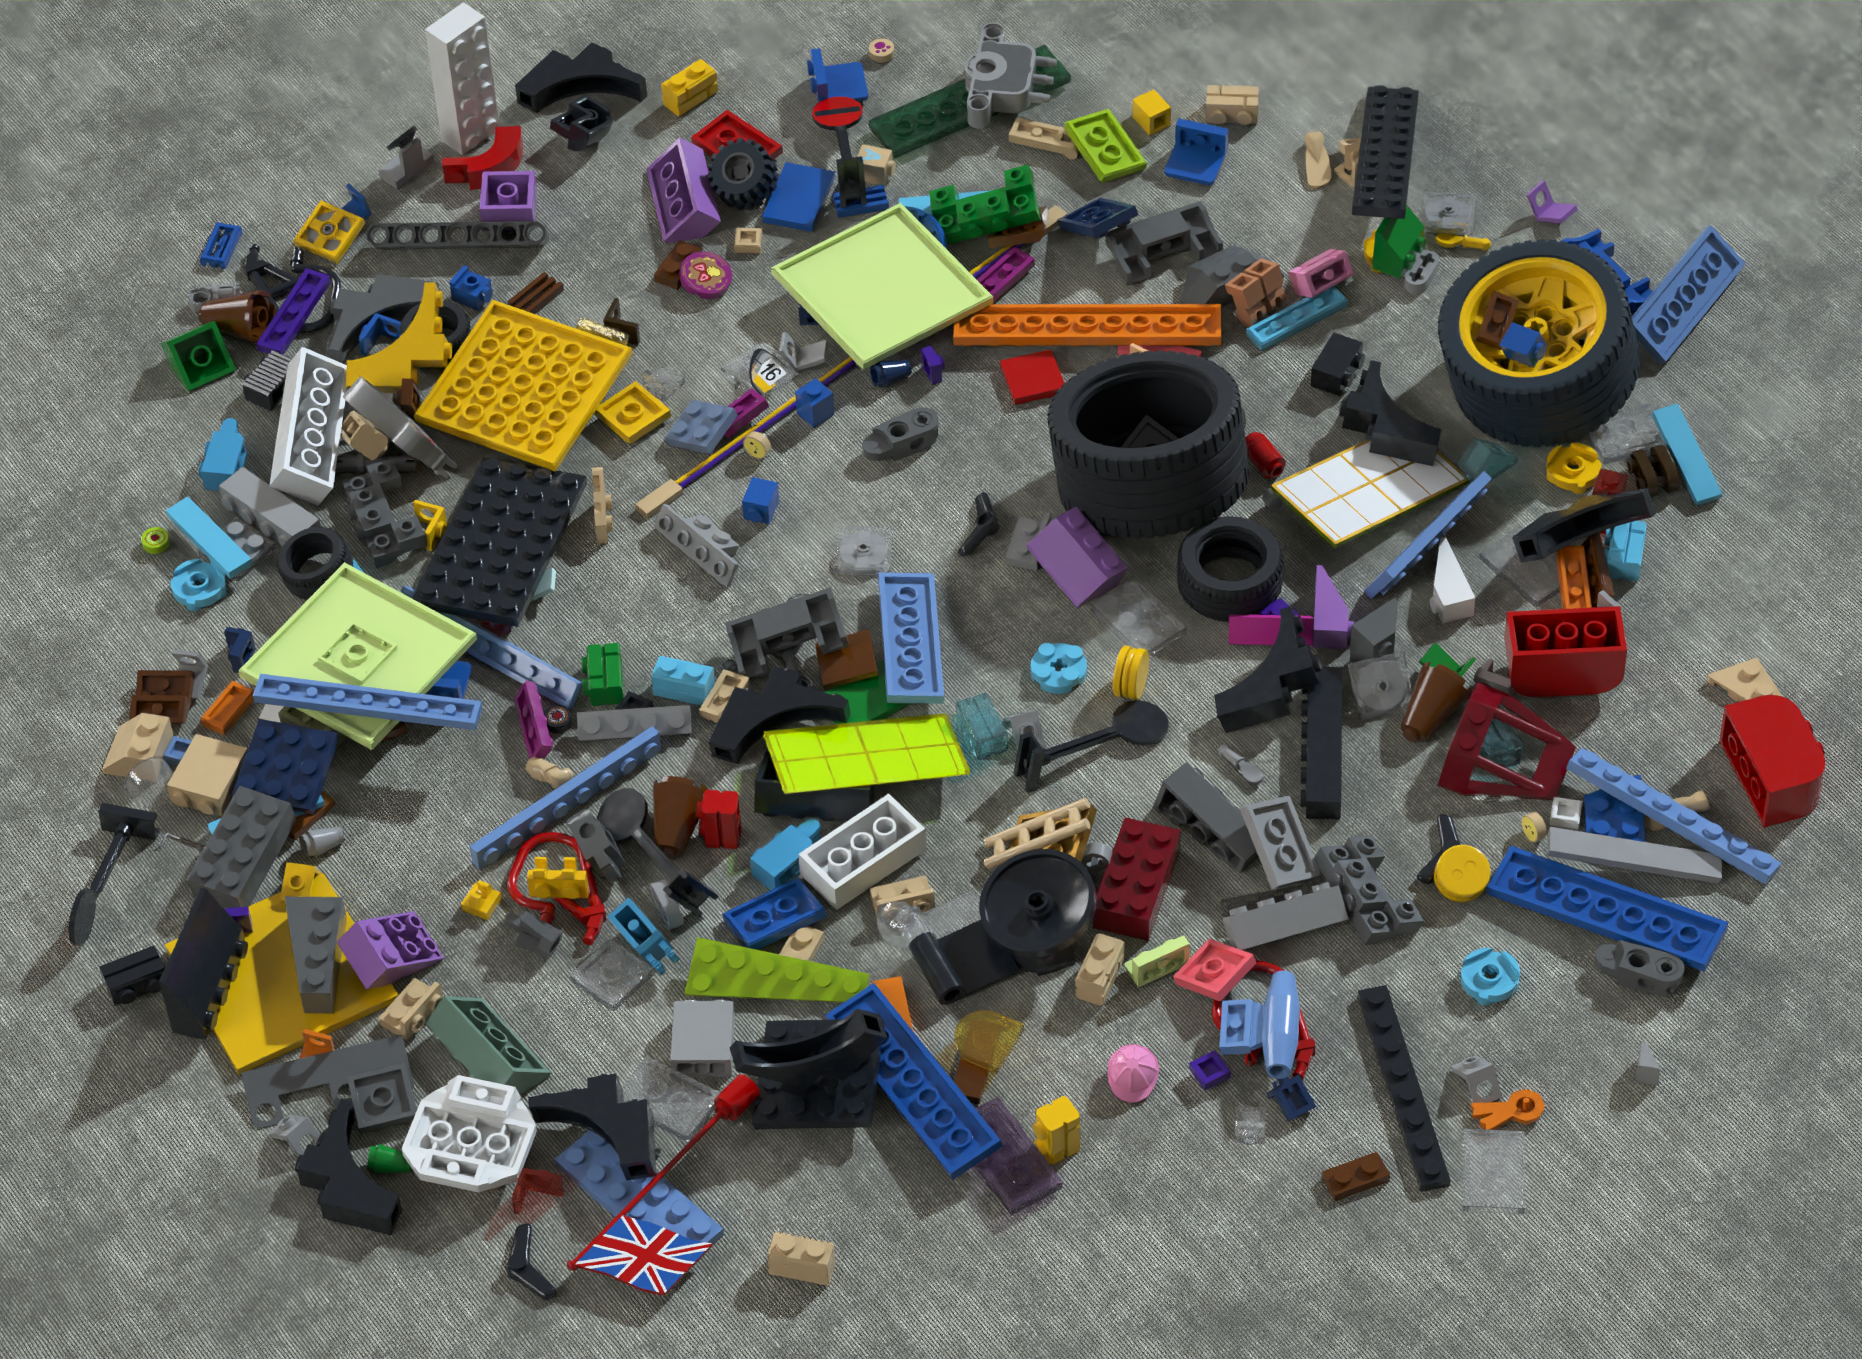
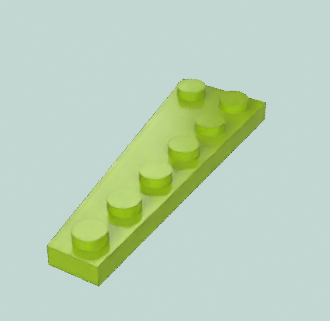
M697 937L684 994L699 997H737L744 999L759 998L844 1003L868 987L870 974Z

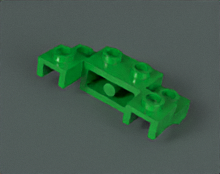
M1029 164L1005 170V187L959 199V193L955 185L929 191L931 212L945 233L947 245L1041 220L1034 175Z

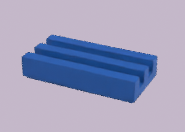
M884 185L866 188L867 205H862L861 201L847 202L846 207L841 208L839 192L833 193V202L838 218L889 209Z
M216 222L200 257L201 266H206L207 263H210L213 268L220 265L221 269H226L242 235L241 226ZM222 230H225L214 256H211Z

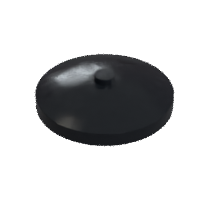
M1052 849L1026 851L1008 859L990 875L980 896V918L990 939L1004 951L1022 957L1048 956L1069 947L1087 930L1096 910V889L1087 869L1073 856Z

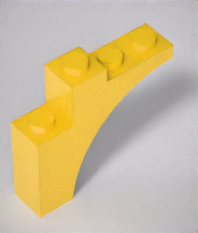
M435 282L424 283L423 296L418 312L407 330L395 342L373 355L356 360H347V389L361 376L382 393H397V388L402 387V378L413 379L416 385L419 384V370L415 369V367H447V359L452 358V344L448 343L444 334H438L442 333V318L438 317V309L443 307V292L439 291Z

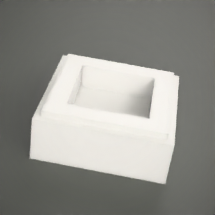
M1554 797L1550 826L1578 830L1583 801Z

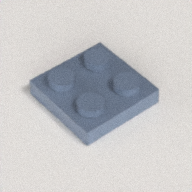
M691 400L664 439L668 446L711 454L738 414L732 407Z

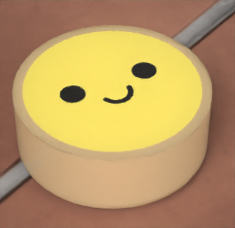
M750 432L743 440L744 449L754 458L762 459L771 450L768 438L762 433Z
M1532 812L1522 817V829L1530 842L1535 843L1546 837V825L1538 813Z

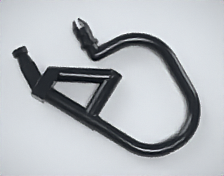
M252 244L249 248L250 252L247 254L246 264L243 266L245 276L248 281H252L257 290L267 291L271 295V297H268L270 304L275 305L277 313L279 307L274 301V297L290 292L299 278L264 260H259L260 246ZM297 246L293 249L292 258L290 259L291 271L293 273H303L308 268L329 275L332 283L331 299L327 314L318 321L304 323L299 330L301 333L314 332L326 327L334 320V314L330 313L332 299L337 298L339 289H341V281L338 275L328 267L303 264L304 251L301 246L300 250H298ZM268 274L284 283L267 288L261 276Z

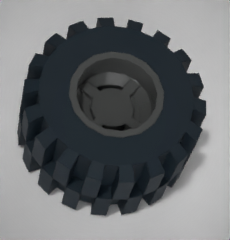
M743 138L737 139V143L730 140L727 142L728 146L723 147L721 145L718 148L720 152L718 154L714 153L711 157L713 163L708 164V169L711 172L707 173L708 179L711 181L710 185L724 203L726 202L732 208L735 206L738 210H744L746 206L748 210L754 209L755 204H758L760 207L764 204L763 200L765 198L769 200L772 197L770 194L771 190L775 191L777 185L774 183L779 178V175L776 173L778 170L777 166L759 143L756 144L750 139L745 142Z

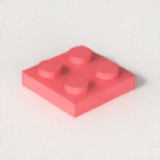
M1209 938L1179 969L1173 978L1178 986L1221 1001L1256 964V960L1251 953Z

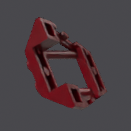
M1477 683L1468 700L1449 748L1437 786L1463 796L1490 795V797L1498 798L1512 796L1521 797V799L1553 800L1554 797L1558 796L1568 770L1566 769L1567 765L1573 757L1576 747L1561 733L1512 696L1498 689ZM1502 705L1517 716L1500 709L1499 706ZM1493 719H1497L1546 743L1532 780L1479 755ZM1475 766L1517 786L1471 780Z

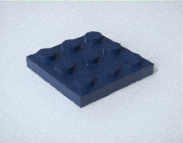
M259 719L232 796L235 795L238 787L242 786L289 802L293 811L314 814L340 739L339 735L336 732Z

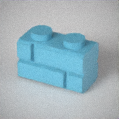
M1634 521L1606 530L1605 545L1610 546L1609 550L1604 549L1610 578H1623L1624 580L1636 582L1639 580L1647 527L1645 522Z
M659 656L651 675L653 695L702 706L715 684L714 667Z

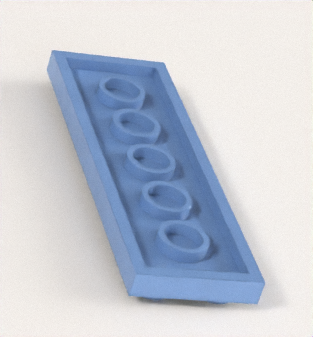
M1712 225L1706 227L1632 316L1637 340L1659 364L1668 360L1746 264Z
M1483 471L1407 546L1364 592L1371 599L1379 592L1384 595L1488 491L1484 486L1492 478Z
M879 573L878 590L887 703L943 704L944 688L934 573Z
M590 1130L554 1159L555 1166L614 1217L654 1178L647 1177L626 1181L616 1151L607 1141ZM664 1178L625 1215L657 1224L686 1238L714 1244L724 1236V1229Z

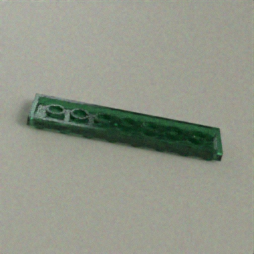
M1045 44L1035 48L1036 56L1057 59ZM1058 59L1056 67L1036 66V74L1052 76L1054 83L1052 85L1034 84L1033 92L1045 94L1071 82V74ZM965 79L868 120L870 130L886 149L892 150V156L895 159L969 127L967 111L969 92L966 89ZM993 111V112H992V116H994V115H996V114H999V113H1001V112H994V111Z

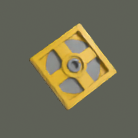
M320 200L293 241L296 246H301L307 251L338 264L365 225V221L359 216Z

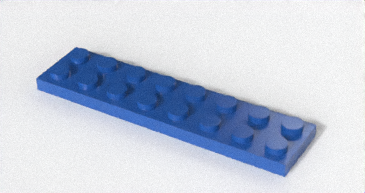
M1510 846L1487 885V895L1616 941L1621 940L1678 956L1684 965L1703 972L1706 971L1728 930L1727 921L1514 846Z
M875 983L825 1015L827 1020L844 1019L857 1008L880 1014L885 1025L884 1029L887 1039L882 1043L877 1085L953 1180L1003 1147L999 1137Z

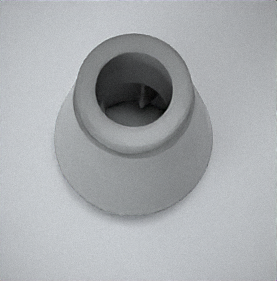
M339 826L306 830L305 834L299 837L303 854L306 857L312 856L313 858L345 841L343 831Z

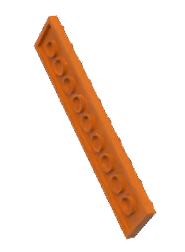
M990 304L954 323L953 342L954 345L1105 346L1131 345L1132 343L1136 345H1221V304Z

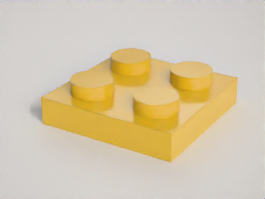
M635 381L600 404L595 411V416L630 445L669 419L671 412L669 408Z

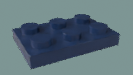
M1098 198L1057 219V222L1062 230L1098 239L1108 235L1109 230L1114 227L1128 225L1131 223V219L1139 214L1135 205Z

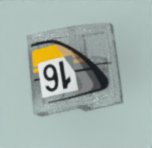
M761 341L721 367V371L736 389L741 387L746 393L753 388L765 399L794 381L798 376L793 367L764 341Z

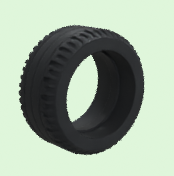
M443 301V307L438 309V317L442 318V328L454 331V333L446 338L448 343L452 344L453 358L471 332L470 321L461 307L454 303ZM420 304L409 310L402 319L400 326L401 335L412 323ZM451 358V359H447V366H448V364L450 363V361L452 360V358ZM426 367V368H444V367Z
M312 527L296 533L285 542L278 555L277 568L288 590L296 597L308 600L344 562L353 567V557L345 541L336 531L327 527ZM323 553L332 554L329 561L322 568L311 573H298L301 566L310 558Z

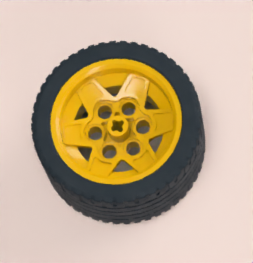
M1542 239L1534 242L1532 240L1524 241V243L1517 242L1513 243L1512 246L1508 247L1506 245L1498 251L1494 250L1489 255L1479 258L1478 262L1472 263L1469 269H1465L1460 274V278L1457 277L1453 282V286L1447 291L1448 295L1444 297L1443 305L1440 307L1438 337L1456 402L1464 416L1475 427H1479L1480 431L1485 434L1488 433V436L1494 439L1498 438L1499 441L1509 442L1517 446L1521 444V446L1530 447V445L1534 447L1546 445L1548 447L1554 446L1557 443L1560 445L1569 440H1577L1580 436L1584 437L1591 431H1596L1600 428V425H1605L1610 421L1609 418H1613L1618 413V410H1621L1626 404L1625 401L1631 396V391L1634 390L1636 385L1635 381L1638 379L1640 353L1623 282H1621L1619 275L1615 273L1613 267L1608 265V262L1603 258L1600 259L1599 255L1594 252L1591 253L1587 248H1580L1579 245L1573 243L1570 245L1564 241H1545ZM1493 291L1519 300L1512 322L1540 332L1547 344L1545 355L1541 360H1538L1534 368L1506 358L1502 350L1476 341ZM1586 338L1583 347H1581L1579 345V340ZM1503 362L1508 367V370L1500 366L1499 363Z

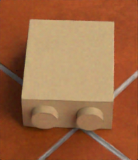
M195 734L167 784L171 803L179 807L200 810L208 815L214 814L222 817L233 798L232 793L248 748Z

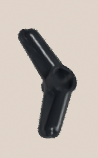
M981 492L975 498L977 509L975 524L977 526L957 552L959 556L970 555L987 536L994 535L999 530L997 515L986 492Z
M1438 815L1437 824L1441 849L1417 874V879L1425 884L1434 881V870L1440 856L1447 849L1461 845L1453 819L1449 815Z
M529 1223L521 1224L515 1230L506 1267L507 1274L512 1280L518 1281L542 1299L549 1300L557 1294V1290L530 1263L532 1226Z

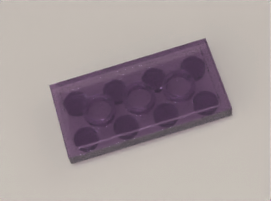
M999 1096L975 1108L999 1137L1003 1147L974 1167L1011 1216L1063 1188V1181Z

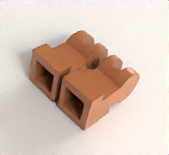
M1262 258L1245 269V273H1240L1225 284L1227 293L1233 296L1237 308L1236 316L1240 323L1247 328L1255 325L1257 320H1262L1266 317L1267 313L1274 311L1276 306L1282 305L1287 299L1286 293L1281 286L1284 281L1279 264Z

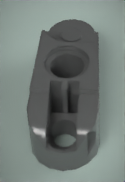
M920 407L873 427L872 434L866 436L862 442L863 456L872 461H881L889 457L896 461L930 447L936 442L938 437L939 421L937 413L929 408Z
M583 809L567 819V823L586 861L595 869L601 879L606 877L611 884L622 878L619 868L625 865V861L612 834L606 830L602 823L588 809Z
M1619 940L1618 945L1610 943V945H1602L1596 950L1594 963L1601 973L1617 978V984L1646 994L1668 996L1683 981L1684 964L1678 956L1621 940Z

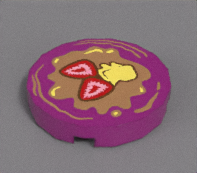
M706 251L695 252L687 256L682 262L679 278L681 285L688 293L692 295L695 293L703 299H714L722 296L728 290L732 280V271L730 265L719 255Z

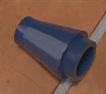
M908 360L880 361L870 367V377L873 384L883 388L906 376H910L912 373Z

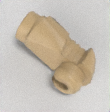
M532 757L526 764V771L530 773L533 779L550 783L554 789L574 778L573 772L569 768L561 770L557 765L542 758Z

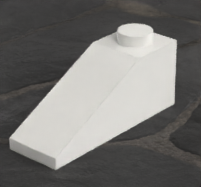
M1446 537L1440 538L1433 597L1430 598L1432 612L1438 614L1442 624L1474 616L1475 596Z

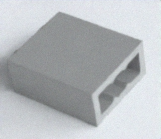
M674 1001L671 1043L672 1077H732L733 1058L729 1047L734 1043L735 1012L733 1001Z

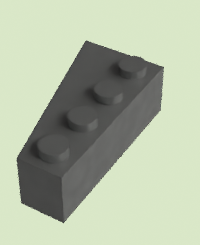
M284 896L304 1013L334 1014L342 950L337 941L345 934L347 920L343 897Z

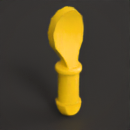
M1440 233L1435 238L1436 243L1445 248H1453L1461 244L1463 248L1470 247L1486 251L1492 245L1487 238L1467 237V235L1462 237Z

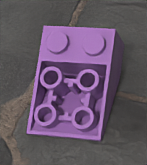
M414 911L356 921L337 941V944L366 990L387 986L444 959L438 950L437 944L431 939L421 919Z

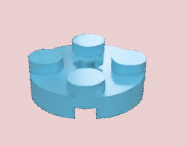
M192 559L179 565L173 572L174 577L170 582L172 594L188 610L197 611L202 607L215 603L227 594L226 576L211 560L210 563L202 562L201 559ZM195 581H199L200 583L204 582L202 585L199 586L194 585Z
M1043 643L1039 646L1038 651L1031 660V677L1035 682L1036 680L1040 684V688L1049 693H1068L1072 691V687L1077 684L1079 686L1083 684L1087 676L1086 658L1083 655V650L1076 645ZM1060 665L1065 668H1062L1061 671H1055L1054 666Z
M1493 948L1477 949L1467 955L1461 968V985L1466 993L1475 998L1481 1005H1489L1492 1002L1506 1000L1518 990L1520 967L1515 958L1503 950L1501 954L1499 952H1492ZM1488 971L1490 974L1496 973L1497 975L1494 979H1488L1485 977V972Z

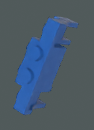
M1599 228L1582 237L1561 240L1568 242L1570 245L1573 243L1579 245L1580 248L1589 249L1591 253H1596L1600 256V259L1603 258L1608 262V265L1613 267L1625 287L1631 313L1637 311L1652 293L1649 289L1650 279L1648 277L1630 285L1631 278L1610 258L1614 254V244L1612 242L1604 244L1601 241L1602 231Z

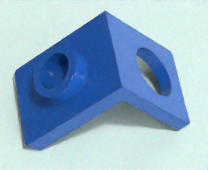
M348 183L346 188L351 200L341 209L359 216L365 221L372 215L365 197Z
M375 313L368 325L365 324L358 338L361 355L367 356L380 335L397 340L401 336V322ZM386 325L394 326L398 333L390 331Z

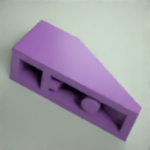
M1317 565L1313 648L1347 649V638H1351V629L1354 621H1348L1347 606L1323 566Z

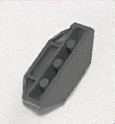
M1232 245L1189 265L1181 304H1221V307L1234 302L1231 294L1227 293L1225 284L1240 273H1245L1244 270L1260 258L1269 261L1271 259Z

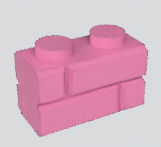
M1329 249L1303 263L1300 267L1289 271V277L1295 293L1298 296L1309 298L1315 297L1354 275L1346 251H1337L1336 249Z

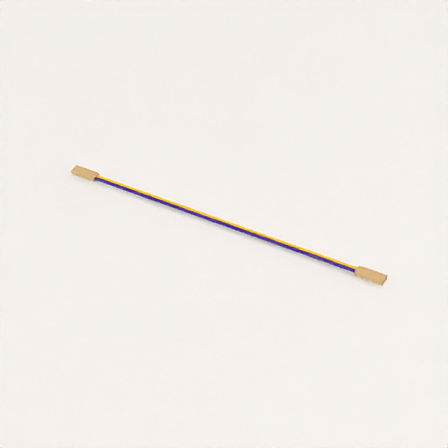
M1057 205L1048 210L1044 235L1059 225L1057 219L1067 215ZM1024 244L1003 247L969 273L975 279L978 278L1014 246L1020 248ZM849 357L818 380L824 386H827L857 363ZM795 396L676 481L668 480L635 504L636 510L648 519L661 510L663 504L668 505L683 494V488L740 448L743 445V440L750 432L761 433L796 408Z

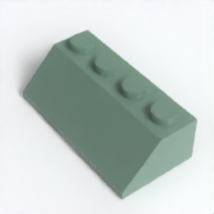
M443 996L426 1023L434 1032V1037L448 1047L452 1057L468 1069V1074L472 1078L516 1087L521 1096L547 1079L551 1074L548 1068L482 998Z

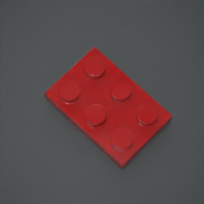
M729 110L723 112L691 137L692 144L702 148L703 152L710 157L714 153L718 154L720 152L718 148L721 145L723 147L728 146L727 142L730 140L737 143L739 138H743L745 142L750 139L756 144L759 143L773 160L783 153L781 144Z

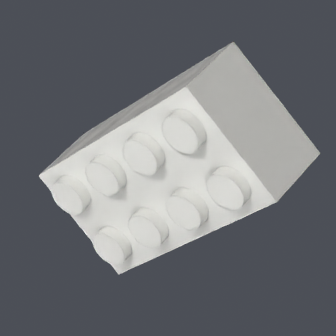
M887 794L799 853L800 875L835 910H838L926 850V830L890 794Z

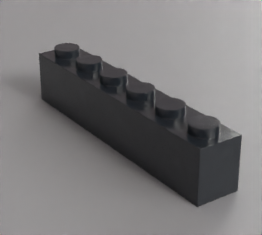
M1322 667V671L1318 672L1320 684L1302 689V694L1307 695V700H1302L1301 717H1307V722L1301 723V739H1307V744H1301V761L1306 762V767H1301L1300 784H1306V790H1301L1300 807H1306V819L1340 820L1342 667Z

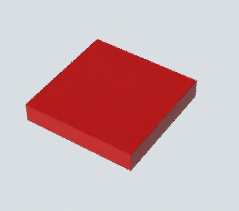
M1051 349L1000 361V369L1015 405L1052 397L1064 384Z

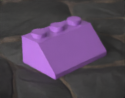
M1077 507L1056 517L1026 546L1077 608L1118 586L1128 568Z

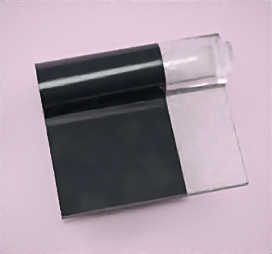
M974 890L924 913L921 912L918 906H903L894 917V923L936 998L942 1005L954 1003L1020 972L1011 954L998 947L988 936L980 918V900Z

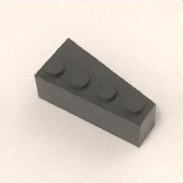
M1185 762L1163 781L1152 807L1159 813L1163 810L1172 816L1170 821L1177 827L1186 826L1191 830L1193 839L1199 843L1207 842L1210 844L1212 853L1239 873L1259 857L1240 808L1234 807L1225 798L1220 789L1213 787L1204 778L1199 769Z

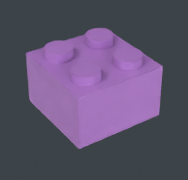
M535 171L483 172L480 199L481 222L535 221L537 206ZM509 228V229H507L506 231H516V230L513 229V228Z

